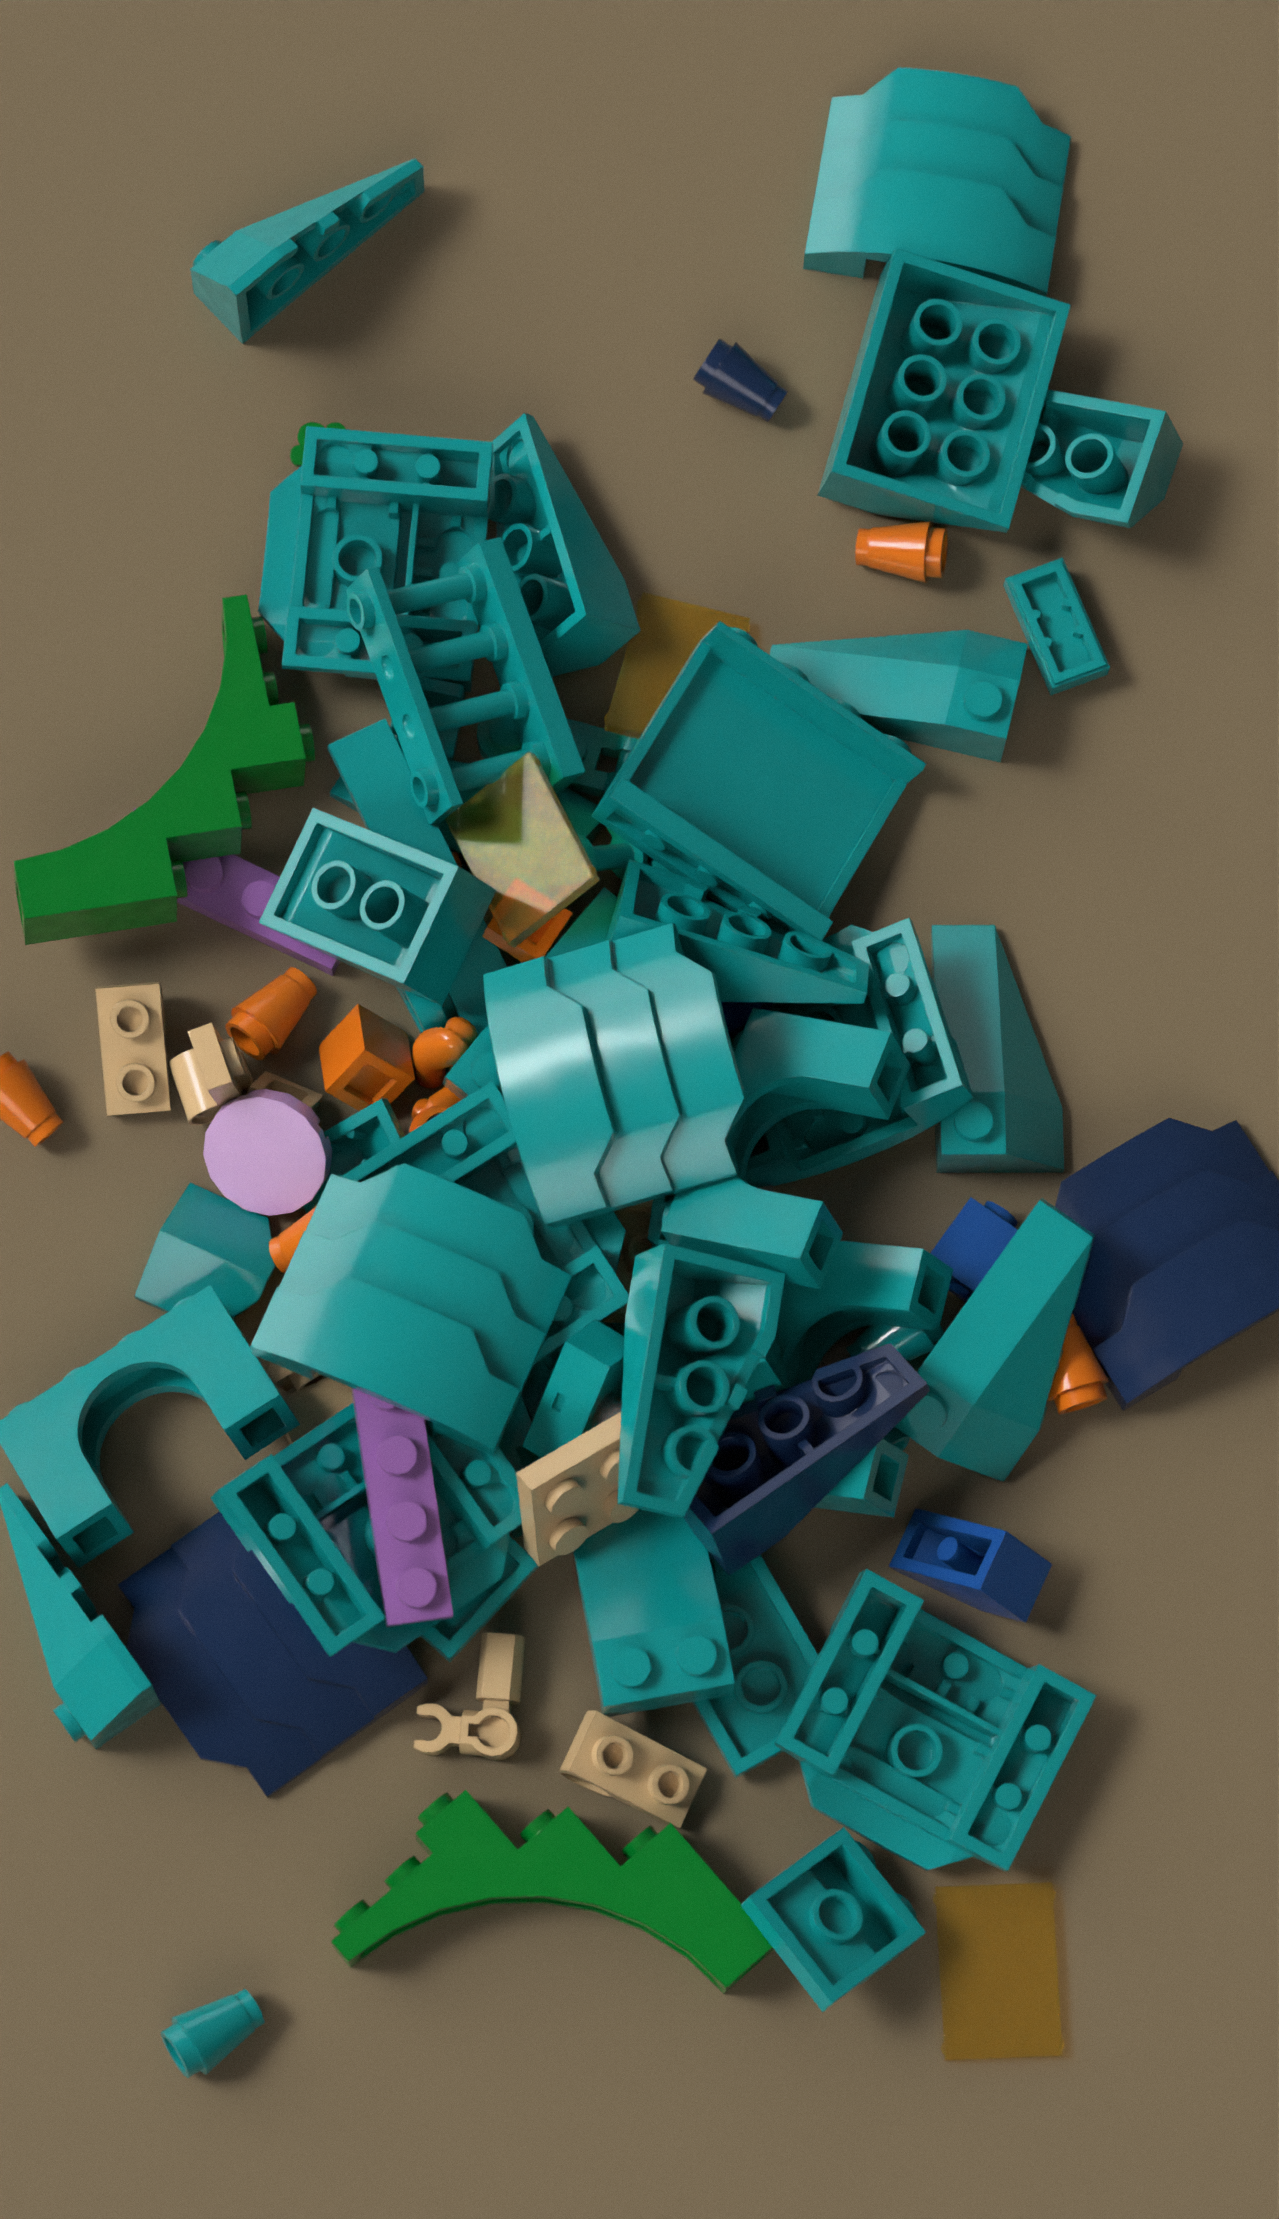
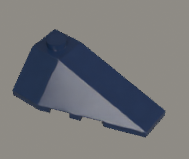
M889 1343L819 1368L815 1371L812 1379L778 1392L774 1385L753 1392L755 1400L741 1404L738 1410L733 1411L717 1443L719 1449L683 1518L695 1536L729 1576L782 1540L930 1392L928 1384L896 1348Z

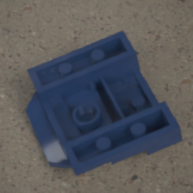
M1168 1118L1114 1148L1061 1181L1055 1207L1095 1235L1077 1303L1072 1314H1074L1077 1326H1080L1109 1380L1106 1383L1107 1387L1123 1411L1175 1381L1186 1366L1279 1311V1180L1273 1171H1269L1237 1120L1210 1131Z
M220 1511L173 1543L171 1548L118 1584L119 1589L134 1608L126 1649L152 1684L164 1708L201 1760L246 1768L267 1798L428 1684L427 1676L407 1646L393 1653L352 1642L330 1657L293 1603L289 1604L252 1550L248 1552Z

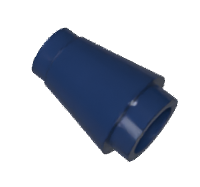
M719 338L693 378L694 381L705 387L703 394L754 416H759L767 422L788 393L737 342L731 346L721 338Z

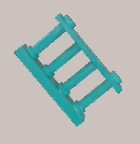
M501 537L478 542L456 563L459 570L458 574L387 591L380 569L376 566L367 568L346 589L348 617L353 627L360 630L411 773L409 780L411 794L416 804L424 809L429 826L441 823L463 804L459 793L461 791L528 775L534 779L539 795L544 796L564 790L586 772ZM460 599H465L468 603H471L480 628L478 633L413 649L407 648L396 615ZM483 657L492 662L501 687L500 691L429 709L417 676L418 673ZM502 716H507L510 720H513L522 745L521 750L450 768L438 735L439 732Z

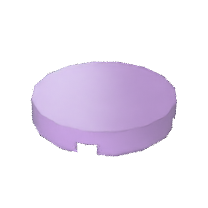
M265 1088L253 1090L247 1095L233 1098L221 1107L205 1132L203 1156L210 1178L227 1199L246 1211L268 1216L292 1213L310 1202L328 1177L332 1159V1147L329 1136L325 1138L323 1130L318 1125L321 1120L311 1107L291 1094Z

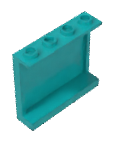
M719 621L696 645L591 817L671 872L688 877L709 887L707 896L721 906L737 912L738 908L745 904L762 912L760 919L771 930L783 936L791 931H801L822 941L833 923L828 917L905 787L923 771L926 763L914 756L910 747L901 739L889 734H883L862 720L859 712L852 705L840 699H832L809 683L805 673L788 663H780L760 649L755 639L747 632L739 628L729 627Z

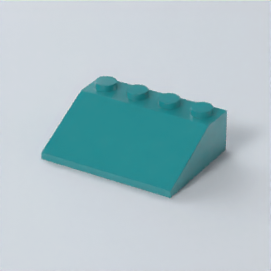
M895 248L880 274L818 496L877 515L932 521L934 523L1006 533L1011 524L1071 305Z

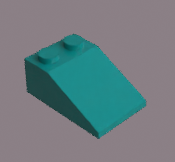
M312 808L259 923L393 986L442 1006L495 895L496 889L457 865Z
M647 1510L638 1511L629 1519L620 1523H612L586 1538L583 1544L573 1551L602 1714L612 1717L733 1694L735 1680L709 1553L683 1517L677 1518Z

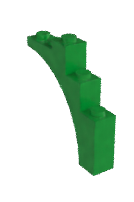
M247 594L222 598L221 631L224 661L221 684L205 729L181 767L146 803L110 828L64 849L14 861L15 892L25 945L177 922V899L188 896L183 862L240 854L242 830L252 828L247 794L304 786L306 762L315 761V747L311 726L309 723L299 725L295 702L279 704L274 672L263 673L259 654L268 652L265 625L262 616L251 617Z
M464 1790L455 1799L448 1792L444 1793L418 1816L417 1819L424 1826L415 1833L416 1840L429 1857L420 1863L415 1856H412L401 1864L384 1881L391 1890L371 1907L363 1899L350 1908L334 1924V1927L340 1934L331 1941L335 1951L351 1968L392 1938L438 1917L488 1905L543 1903L595 1912L642 1930L685 1957L723 1994L774 1950L740 1906L741 1903L671 1823L659 1833L650 1825L638 1834L621 1851L628 1860L620 1866L569 1806L557 1816L550 1809L541 1813L519 1834L526 1843L517 1849L467 1790Z

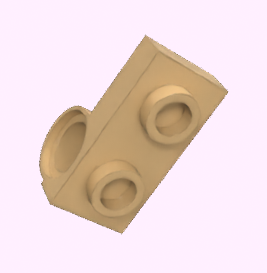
M160 981L96 987L107 1116L171 1111L165 1011Z
M213 1023L187 1031L193 1049L175 1056L169 1062L190 1125L211 1123L225 1103L233 1098L245 1095L244 1091L248 1090L249 1086L253 1083L242 1051L239 1052L234 1038L230 1037L223 1040Z
M587 1710L559 1773L588 1790L607 1797H613L665 1825L671 1823L675 1828H681L707 1768L598 1711Z

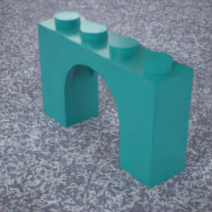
M753 1008L744 1030L736 1035L732 1045L747 1101L729 1133L740 1175L676 1193L675 1197L670 1198L664 1208L661 1233L671 1245L786 1273L784 1283L821 1290L843 1231L823 1201L766 1191L747 1184V1166L750 1155L759 1139L770 1127L781 1119L799 1111L831 1109L889 1120L911 1064L891 1032Z
M840 1241L821 1290L784 1283L776 1338L788 1386L792 1387L811 1380L829 1348L841 1337L860 1327L888 1325L939 1331L953 1269L923 1248ZM882 1439L814 1508L894 1518L909 1455Z
M211 1285L195 1295L183 1298L172 1310L141 1330L129 1333L115 1347L87 1365L73 1369L62 1381L33 1400L19 1404L10 1411L8 1416L0 1420L1 1447L54 1537L78 1568L134 1533L106 1486L100 1469L101 1447L109 1428L134 1403L146 1397L165 1392L186 1393L203 1400L209 1405L223 1430L244 1460L300 1425L258 1357L251 1353L248 1341Z

